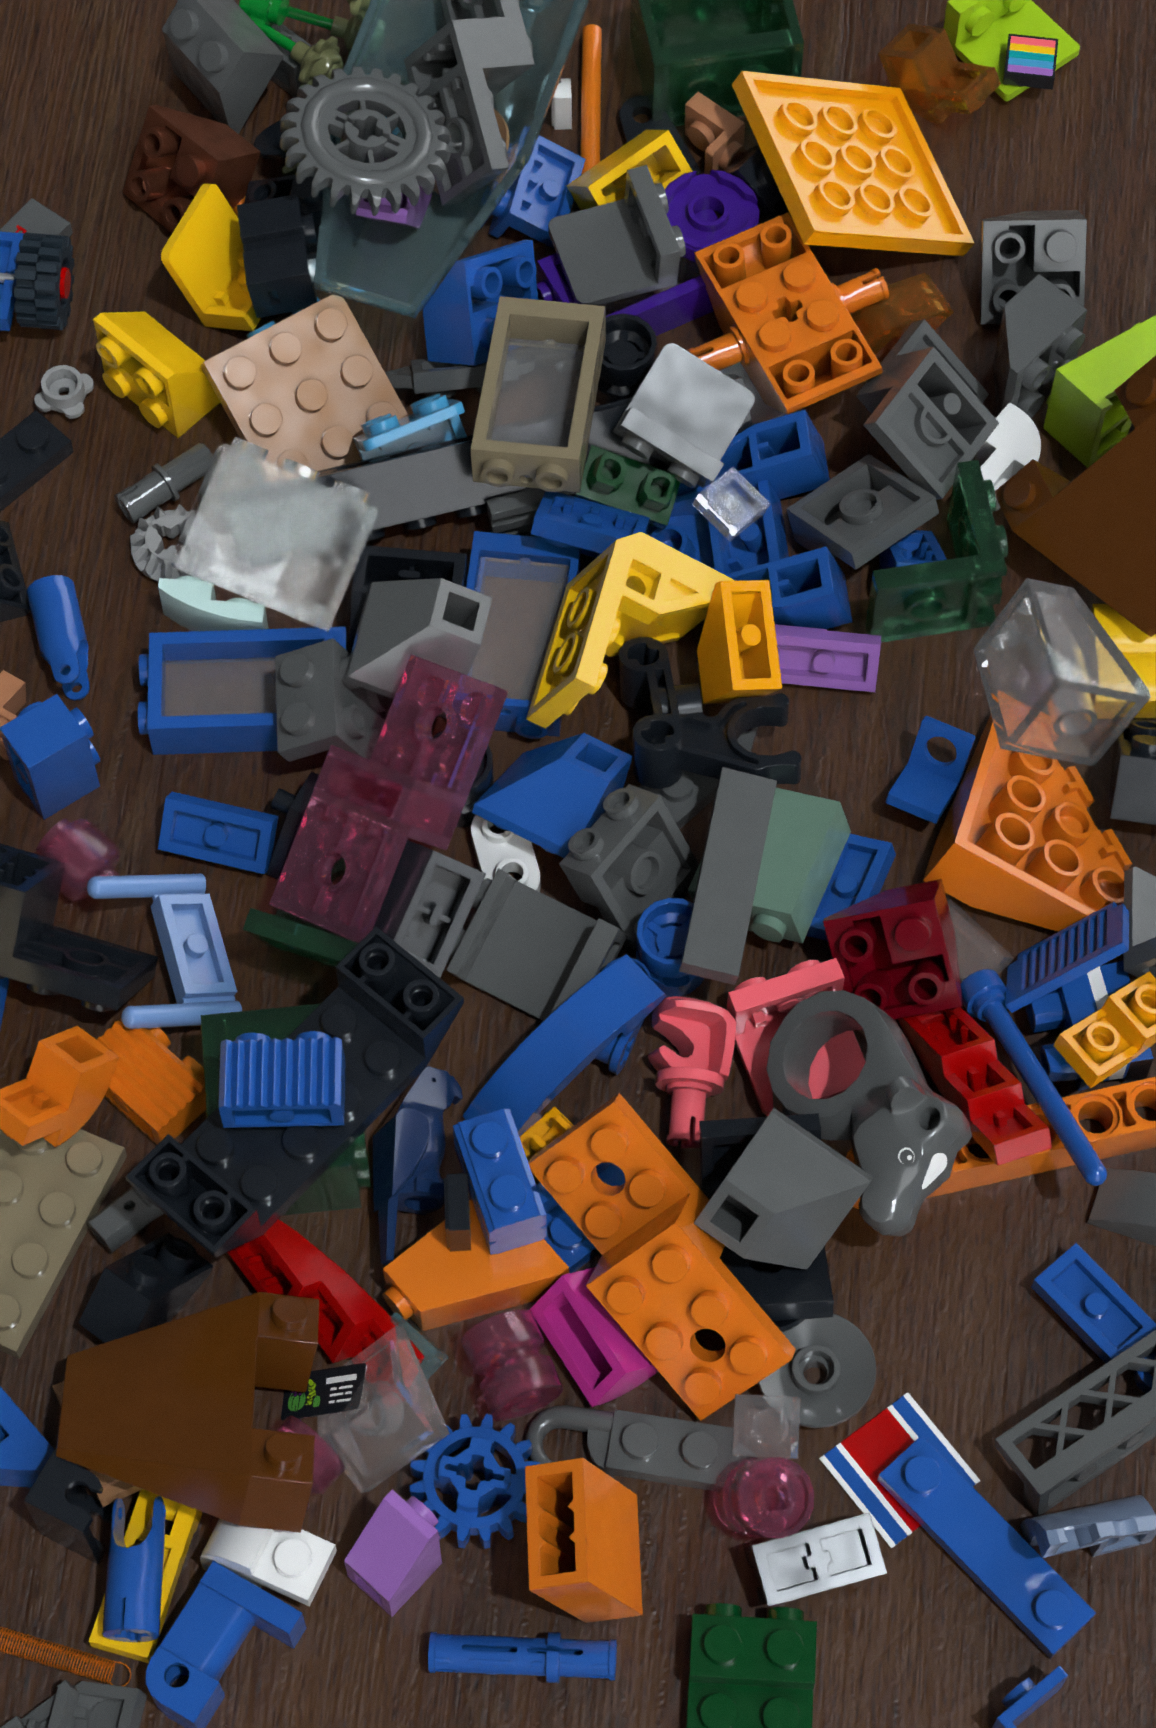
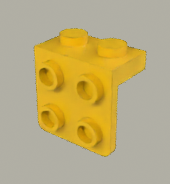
M204 183L198 190L163 247L161 261L205 327L254 331L261 318L256 317L246 284L243 260L244 250L240 236L239 219L216 184Z

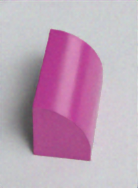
M595 1267L562 1275L529 1309L592 1407L607 1403L628 1393L659 1372L586 1287Z

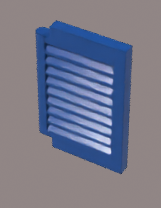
M1112 902L1018 953L1017 961L1008 965L1006 988L1008 990L1006 991L1005 1005L1009 1011L1013 1013L1129 951V911L1125 905L1121 904L1118 906L1115 902Z

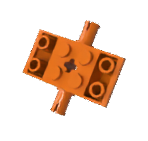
M788 212L694 252L697 266L706 285L718 324L724 335L695 348H689L687 351L719 371L740 362L766 405L786 415L882 374L881 364L850 315L879 301L889 299V290L884 277H879L881 276L879 269L874 268L870 272L838 286L833 282L831 283L810 247L803 244L793 219Z

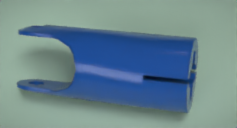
M51 575L40 578L30 584L26 591L41 656L50 664L53 676L58 683L62 684L66 697L74 701L81 700L90 691V682L87 674L89 646L74 582L69 577L63 575ZM75 686H82L79 692H73Z
M157 1496L154 1500L152 1527L146 1539L139 1545L129 1548L126 1547L124 1541L125 1506L121 1498H116L114 1501L108 1550L102 1632L103 1636L108 1639L122 1642H138V1640L140 1642H147L159 1638L166 1517L165 1504L161 1496Z

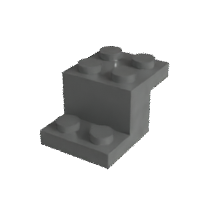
M923 319L911 323L881 362L882 374L868 379L856 397L871 413L863 426L913 483L935 496L936 500L943 499L999 422L983 405L984 400L989 395L988 392L928 322Z

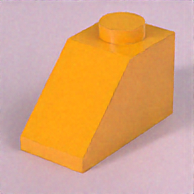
M769 580L719 581L715 583L697 648L703 704L729 703L738 697H765L782 689Z

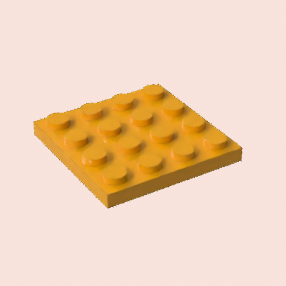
M741 71L732 83L734 92L804 245L964 256L975 244L901 88Z

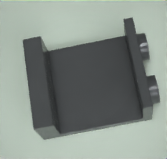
M498 868L493 880L486 878L482 882L472 905V908L477 911L467 931L461 930L448 959L451 962L446 970L455 977L544 1021L582 986L602 972L608 963L616 959L627 935L620 928L600 918L597 921L516 881L509 873Z

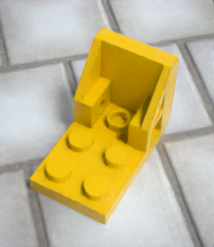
M643 532L617 539L567 584L526 720L546 729L561 715L571 714L584 696L588 693L591 695L595 694L601 687L608 670L607 664L603 663L605 655L609 657L619 655V650L624 643L638 637H650L660 641L662 644L678 641L706 618L715 583L735 580Z

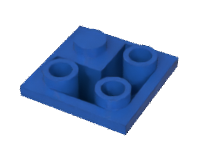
M522 240L457 260L423 308L428 361L471 366L487 362L499 297L538 300L533 240ZM508 348V354L517 352L522 349Z
M586 733L523 752L474 804L472 813L492 822L500 829L510 831L541 846L551 854L565 858L570 852L568 848L570 838L582 829L591 828L605 812L603 808L605 798L611 792L624 787L633 756Z

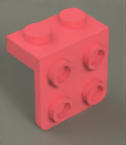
M837 958L822 963L818 960H807L792 967L787 974L766 980L764 977L751 978L736 986L734 991L728 992L727 1010L736 1021L735 1045L760 1108L766 1116L773 1109V1091L767 1073L770 1042L785 1016L797 1003L821 991L843 990L845 977ZM853 1030L845 1031L832 1037L818 1050L810 1066L808 1082L812 1099L831 1098L844 1092L857 1080L866 1060Z

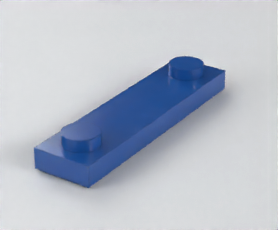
M923 1435L879 1474L877 1481L1049 1659L1095 1616L1096 1612Z

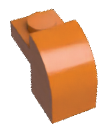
M78 1025L40 1040L26 1079L0 1089V1129L7 1137L17 1141L22 1146L40 1138H44L54 1147L61 1145L76 1134L97 1110L108 1090L119 1056Z

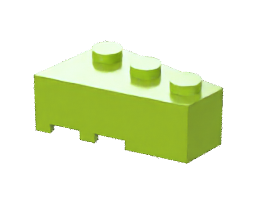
M1156 315L1134 325L1131 329L1056 369L1052 390L1046 401L1048 409L1043 429L1087 468L1126 437L1132 422L1114 390L1156 355Z

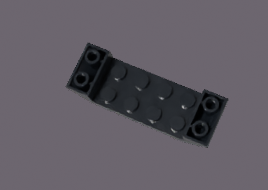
M376 926L336 966L338 987L287 1037L295 1040L296 1036L303 1032L317 1031L326 1033L331 1038L337 1037L342 1039L346 1065L345 1125L223 1128L218 1106L182 1144L168 1134L126 1176L127 1182L215 1258L264 1235L427 1067L464 1004V997Z

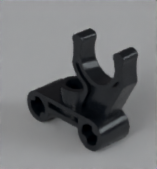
M638 637L627 641L620 648L619 695L621 700L628 707L637 710H647L648 716L637 721L633 727V774L636 780L643 786L653 789L670 787L679 781L683 770L719 779L722 767L777 780V784L795 785L800 782L802 757L799 752L791 750L778 755H759L746 750L737 741L741 734L752 728L760 726H786L788 723L789 699L785 694L778 693L765 697H738L726 704L718 715L708 717L702 711L698 683L674 685L668 651L664 644L650 637Z

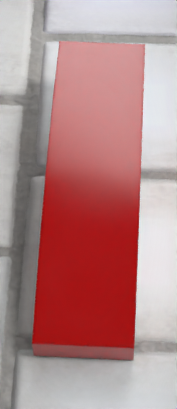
M961 1007L898 1019L917 1056L942 1096L955 1104L963 1112L970 1123L972 1137L997 1166L1052 1148L1049 1127L1024 1103L1022 1083L998 1061L995 1039Z
M279 1219L264 1235L228 1251V1254L257 1292L319 1299L318 1344L330 1360L336 1363L351 1357L356 1364L365 1363L367 1365L366 1377L384 1401L403 1395L425 1356L391 1316L334 1261L296 1230Z

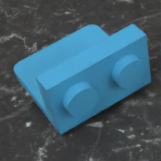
M440 393L412 403L410 407L413 414L397 419L396 415L391 416V413L361 424L364 433L353 437L361 461L467 436L459 414L465 412L462 401L447 399L446 395L440 396Z

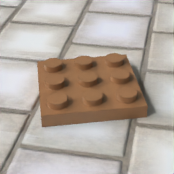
M340 290L211 357L200 365L265 483L361 461L353 437L364 433L361 424L391 413V416L396 415L397 419L408 416Z

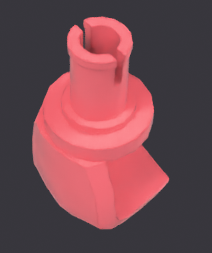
M680 996L666 997L654 1009L652 1027L677 1048L679 1055L666 1046H661L648 1055L650 1063L657 1071L656 1087L671 1095L669 1132L666 1142L676 1147L678 1146V1141L682 1140L681 1148H700L699 1121H704L706 1098L721 1094L724 1091V1083L729 1077L735 1045L736 1021L728 1010L711 1002Z

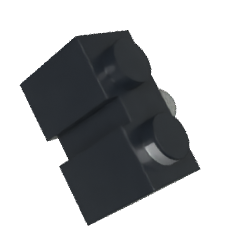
M298 194L237 205L240 236L244 250L243 260L246 284L256 317L261 318L303 310L318 302L315 285L324 284V275L319 253L311 254L310 245L319 244L318 233L313 213H303Z

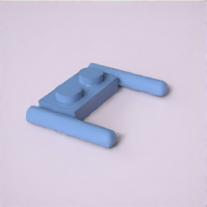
M201 873L94 876L87 883V892L93 899L152 897L153 899L150 907L177 1004L126 1007L122 1011L121 1020L128 1029L238 1024L241 1022L242 1006L239 1001H235L236 985L210 893L205 894L206 879Z

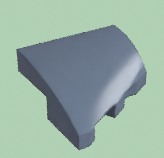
M1136 1495L1023 1520L1020 1526L1024 1540L1031 1547L1038 1545L1042 1558L1086 1547L1090 1548L1092 1557L1150 1543L1156 1536V1514L1142 1495Z

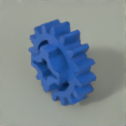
M461 1414L460 1429L452 1432L449 1426L441 1422L437 1425L440 1438L437 1444L424 1438L419 1443L420 1451L426 1458V1461H411V1475L422 1481L410 1485L411 1496L420 1501L426 1500L423 1504L438 1519L435 1528L438 1530L441 1539L452 1530L457 1532L458 1548L465 1549L470 1536H479L483 1548L487 1549L491 1546V1533L499 1531L507 1540L514 1537L511 1522L514 1518L520 1522L527 1523L526 1504L524 1503L526 1501L525 1466L538 1465L540 1462H525L533 1452L532 1443L528 1439L514 1444L516 1430L515 1425L511 1422L498 1432L494 1430L493 1417L490 1414L485 1415L480 1427H472L468 1415ZM470 1446L455 1457L448 1456L459 1448ZM495 1450L502 1453L509 1460L515 1474H511V1469L499 1466L494 1458ZM474 1472L483 1473L485 1481L479 1482L477 1490L466 1488V1481H471ZM435 1487L440 1488L441 1493L449 1494L453 1497L457 1504L456 1513L442 1503ZM495 1505H503L501 1509L493 1514L481 1517V1514Z

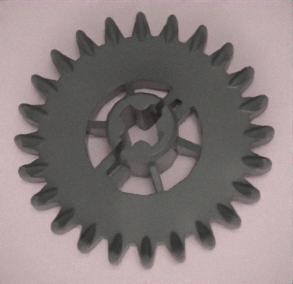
M353 66L351 75H347L342 69L337 68L332 70L331 79L322 74L314 76L312 86L309 84L300 86L297 91V97L287 102L286 114L280 121V130L282 132L280 148L283 151H287L285 165L287 168H291L295 164L300 163L296 171L297 184H301L307 177L314 176L311 186V196L313 198L326 187L331 188L329 201L331 208L336 206L338 200L344 194L349 196L351 214L356 213L362 198L368 199L373 216H376L379 212L381 198H386L391 204L393 213H397L401 204V193L408 197L412 206H416L420 195L419 186L422 187L426 195H430L433 192L435 180L440 181L443 179L446 170L445 164L448 163L451 156V149L448 146L451 133L448 128L443 126L445 115L439 110H433L435 100L429 95L418 97L420 87L415 83H409L406 86L401 85L402 76L396 73L392 74L388 79L384 78L383 71L379 68H373L370 75L365 74L361 66ZM350 110H357L352 112L350 115L344 114ZM398 127L402 132L403 138L391 134L392 131ZM329 134L341 138V143L334 145Z

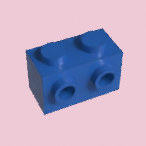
M58 694L44 702H35L28 705L19 713L17 718L0 727V733L14 778L43 820L100 787L95 765L100 763L101 760L95 747L89 740V738L94 736L93 730L83 713L77 707L69 711Z

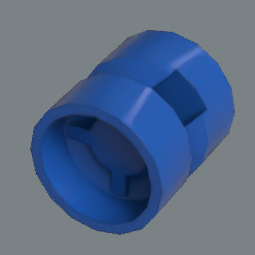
M666 898L654 902L644 910L637 925L636 959L646 966L650 972L651 979L667 997L690 994L704 980L703 977L679 972L693 905L692 902L679 898Z

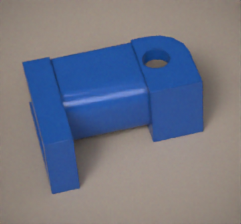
M215 1561L211 1562L190 1599L151 1657L146 1669V1685L157 1709L184 1728L207 1727L225 1698L219 1680L253 1625L293 1649L307 1628L301 1611ZM188 1678V1681L183 1686L171 1687L176 1679Z

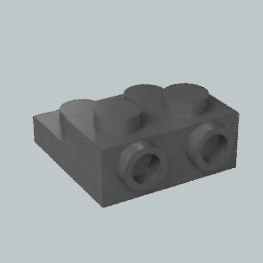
M868 454L788 507L787 513L793 536L797 543L809 551L827 546L834 558L838 557L856 570L938 515L939 510L935 496Z
M628 784L626 788L617 789L605 798L603 803L605 812L591 828L582 829L570 838L568 843L570 852L559 865L580 900L597 907L606 922L620 928L627 935L623 945L635 949L637 925L644 910L656 901L666 898H678L692 882L699 863L662 797Z

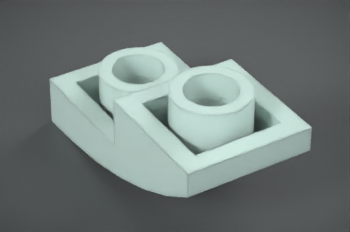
M181 576L176 579L159 578L158 590L163 614L191 631L269 629L265 603H254L245 598L218 601L216 600L213 581H203L193 576Z

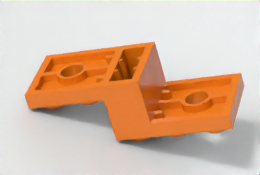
M620 1093L531 1157L528 1163L534 1176L602 1255L586 1287L700 1421L792 1360L796 1348L720 1259L725 1245L694 1224L709 1201L708 1197ZM601 1163L615 1164L623 1171L625 1183L619 1186H611L604 1183L597 1174L596 1166ZM701 1329L714 1330L722 1336L726 1347L719 1351L704 1349L697 1342L695 1332Z

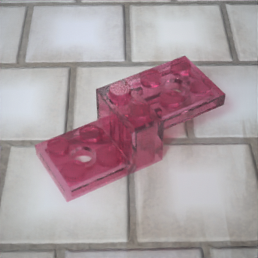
M411 654L371 759L333 745L330 746L269 905L359 943L375 925L408 838L447 851L509 691ZM445 712L447 718L446 728L438 738L433 739L431 734L433 721L439 714ZM343 857L346 866L344 876L341 881L333 885L331 881L332 867L338 859Z

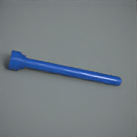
M983 969L972 973L961 983L962 1004L970 1016L988 1022L1085 1181L1092 1186L1103 1184L1107 1178L1105 1166L1007 1011L1005 999L1008 989L994 970Z

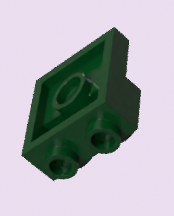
M728 1603L708 1604L705 1606V1614H692L686 1728H812L817 1621H805L804 1611L791 1607L769 1608L767 1610V1618L742 1617V1608Z

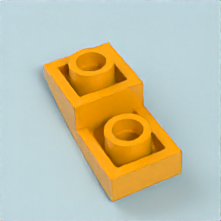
M1150 971L1108 996L1101 1009L1059 1034L1053 1046L1090 1089L1120 1070L1156 1043V978Z

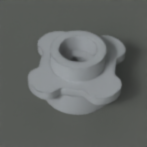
M68 365L52 367L42 377V392L36 394L34 398L35 405L41 412L54 410L64 413L67 418H77L85 411L83 402L86 395L94 389L93 379L88 374H80L77 369ZM62 392H69L67 395H60Z

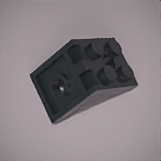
M819 1113L785 1115L821 1140ZM767 1117L699 1121L700 1189L708 1199L714 1194ZM825 1246L807 1270L744 1259L728 1247H724L720 1259L772 1321L833 1317L834 1300ZM761 1265H773L781 1270L773 1274H762L755 1271L754 1268Z

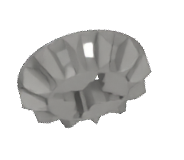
M180 504L175 510L166 511L157 506L154 515L147 519L139 518L138 528L133 535H130L131 555L135 565L144 575L155 581H159V578L196 577L210 565L216 551V540L212 525H209L204 520L200 511L195 513L186 511ZM178 534H181L184 548L171 545L166 550L164 549L161 536L164 537L166 535L173 539Z

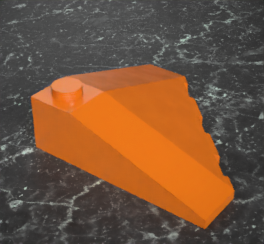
M1001 695L994 705L936 839L923 881L928 882L942 879L945 893L970 907L1059 932L1112 902H1115L1118 906L1124 904V871L1129 869L1132 862L1114 831L1108 829L1101 833L1087 811V807H1090L1095 799L1076 766H1070L1064 770L1050 747L1059 738L1050 722Z

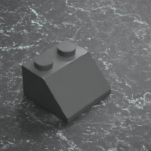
M178 0L162 28L173 71L218 122L228 125L239 134L282 61L284 54L234 0Z

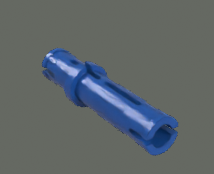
M548 1632V1638L430 1633L428 1650L429 1673L451 1672L546 1676L547 1683H559L560 1677L609 1679V1681H615L617 1639H610V1641L562 1639L561 1632Z

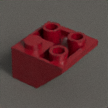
M942 879L885 890L824 918L823 923L832 958H837L845 977L844 991L866 998L887 1013L893 1020L962 1007L963 1001L955 930Z

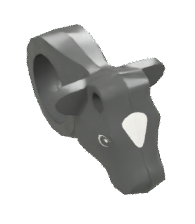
M844 990L821 991L797 1003L785 1016L770 1042L767 1073L773 1091V1108L784 1115L819 1113L821 1139L851 1140L856 1165L873 1177L868 1187L860 1196L858 1205L860 1215L866 1223L882 1235L902 1237L911 1232L924 1199L950 1177L957 1152L969 1142L972 1132L970 1123L963 1112L955 1104L934 1093L929 1088L917 1058L897 1022L864 997ZM864 1030L868 1044L866 1062L857 1080L844 1092L831 1098L812 1099L808 1082L810 1066L818 1050L832 1037L845 1031Z

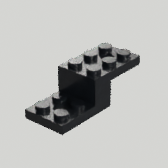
M0 843V979L7 977L27 983L26 986L29 990L42 995H57L60 993L79 999L81 1005L88 1009L107 1012L117 1011L154 978L158 956L53 925L65 862Z

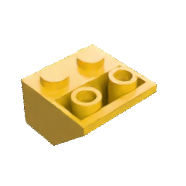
M145 311L100 313L93 319L98 340L96 349L102 359L104 368L102 377L105 384L119 398L127 396L137 404L142 415L154 427L160 428L163 426L175 437L179 438L220 403L200 367L205 360Z

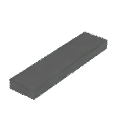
M722 767L715 793L679 972L732 985L736 984L739 977L777 780Z

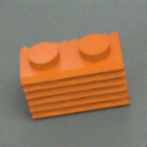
M120 1019L115 1021L112 1028L107 1029L103 1036L97 1038L100 1043L119 1056L110 1085L104 1097L157 1145L168 1134L175 1139L213 1103L208 1085L211 1078L207 1071L191 1056L187 1055L181 1061L168 1049L171 1041L161 1028L128 1029Z

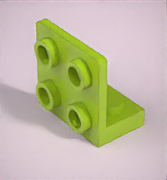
M1032 0L947 1L941 41L1004 101H1010L1030 88L1003 84L1009 34L1058 39L1055 71L1079 55L1080 45Z

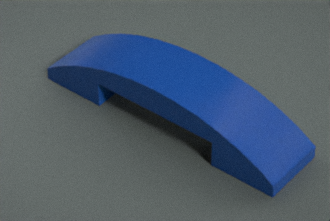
M627 954L569 997L517 1047L484 1085L463 1114L465 1120L500 1109L510 1108L518 1134L521 1136L543 1117L540 1112L620 1033L627 1036L667 995Z

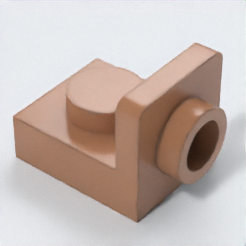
M697 92L685 104V135L694 146L705 151L704 174H710V170L724 171L742 152L746 151L744 146L745 123L700 92Z

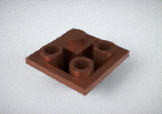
M152 105L148 108L122 193L173 233L204 183L216 184L233 209L246 196L248 184L252 179L261 151L224 123L160 105Z

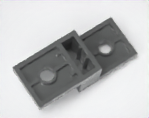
M440 0L447 24L404 59L409 82L415 83L420 87L418 97L429 95L435 100L433 110H439L445 115L443 126L448 128L451 133L448 144L451 149V156L448 163L445 164L446 170L443 179L440 181L436 180L442 206L462 203L509 169L507 146L499 131L494 112L493 96L535 65L532 56V42L526 33L519 7L520 0Z

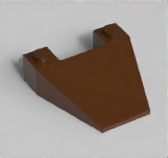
M1156 355L1114 390L1135 429L1071 483L1066 478L1032 459L993 492L1014 533L1150 637L1156 634Z
M258 1292L67 1355L56 1456L238 1526L301 1533L313 1486L315 1435L253 1428L255 1386L298 1392L307 1391L318 1345L319 1299Z

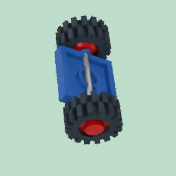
M0 232V330L10 331L14 308L15 313H17V322L20 323L19 326L64 330L68 323L67 317H70L71 313L70 302H73L72 284H74L75 275H72L75 264L74 258H72L73 245H71L70 237L38 233Z

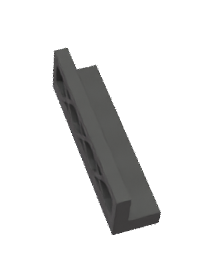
M1156 1330L995 1439L994 1446L1024 1482L1023 1501L1036 1517L1053 1508L1156 1436V1355L1155 1360L1145 1359V1357L1156 1350ZM1128 1369L1153 1373L1152 1389L1140 1398L1114 1394L1116 1377ZM1109 1383L1107 1393L1097 1391L1098 1389ZM1079 1402L1106 1406L1104 1423L1092 1431L1066 1427L1068 1410ZM1112 1407L1123 1408V1410L1111 1417ZM1061 1415L1060 1426L1048 1424ZM1031 1435L1057 1438L1056 1456L1037 1469L1031 1466L1016 1447V1445ZM1064 1440L1076 1441L1063 1450Z

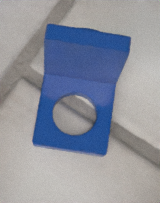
M925 716L921 722L909 761L890 789L885 802L936 824L959 787L976 738L975 735L932 717ZM933 737L948 739L956 748V758L951 762H940L934 759L927 748L928 740Z
M1058 1666L1037 1685L1030 1677L1022 1681L1001 1701L1007 1710L996 1718L992 1728H1017V1725L1062 1688L1068 1674L1061 1666Z

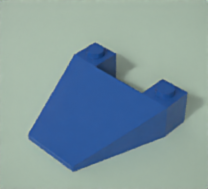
M806 410L754 424L736 435L720 460L724 465L714 482L703 488L697 484L695 488H691L680 483L667 527L663 530L648 524L646 531L648 536L735 581L769 580L775 624L829 629L852 622L846 578L827 546L790 557L788 553L780 499L815 490L830 480L824 441Z

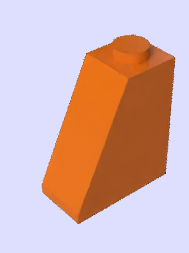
M471 1199L469 1200L471 1251L450 1252V1248H447L444 1220L383 1268L385 1288L387 1290L382 1295L388 1306L400 1320L405 1322L411 1317L422 1331L538 1301L562 1275L569 1274V1266L545 1239L503 1253L490 1255Z

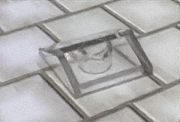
M395 1326L343 1365L365 1363L367 1369L364 1379L343 1412L317 1416L318 1440L360 1493L371 1491L450 1434L404 1326Z

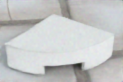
M571 79L553 80V83H550L552 126H554V130L572 129Z

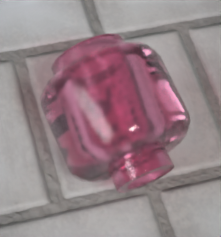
M67 818L61 820L50 829L36 848V851L41 856L65 862L60 892L71 901L77 902L89 896L87 883L90 878L94 876H120L115 870L121 856L119 848L87 819H78L70 822Z

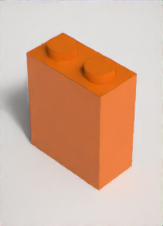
M584 1458L525 1466L529 1591L584 1623L642 1616L637 1494Z

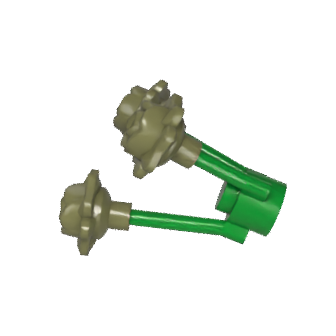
M240 0L239 6L271 41L290 52L291 59L300 64V74L298 77L299 82H301L300 86L304 84L312 86L314 76L322 74L331 79L333 69L343 68V61L339 55L340 48L337 46L338 39L336 37L344 39V45L348 50L350 62L355 63L361 55L374 54L382 34L380 29L383 23L371 16L374 10L380 9V5L385 0H347L352 14L350 19L336 15L334 19L294 8L289 6V0ZM288 17L331 30L330 35L332 36L327 40L320 39L315 45L310 47L302 41L297 43L292 41L271 26L273 24L281 26L285 18Z

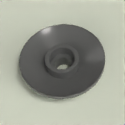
M833 1313V1317L805 1319L792 1329L782 1332L796 1348V1351L790 1362L758 1382L760 1391L770 1407L786 1420L810 1428L835 1426L855 1416L869 1400L876 1380L875 1355L868 1339L861 1330L849 1320ZM809 1368H819L824 1372L826 1379L820 1384H812L805 1379L804 1372Z

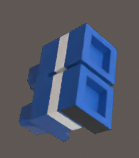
M1124 960L1099 966L1026 1005V1014L1033 1033L1060 1028L1062 1033L1101 1009L1108 996L1131 983L1128 973L1124 971ZM1054 1043L1041 1047L1040 1063L1052 1082L1075 1080L1078 1091L1090 1088L1053 1046ZM1148 1048L1103 1081L1121 1079L1122 1083L1125 1084L1146 1079L1154 1059L1151 1048Z

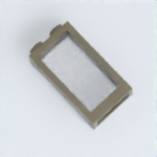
M499 297L471 444L473 482L487 483L495 487L509 485L539 488L548 492L569 491L580 493L606 343L605 306Z

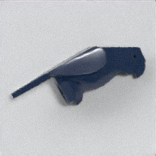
M427 1066L409 1084L388 1118L372 1137L374 1212L378 1210L381 1264L388 1265L394 1260L397 1210L425 1216L427 1213L437 1211L444 1205V1180L439 1173L446 1145L443 1112L451 1106V1103L456 1105L463 1099L459 1083L447 1071Z

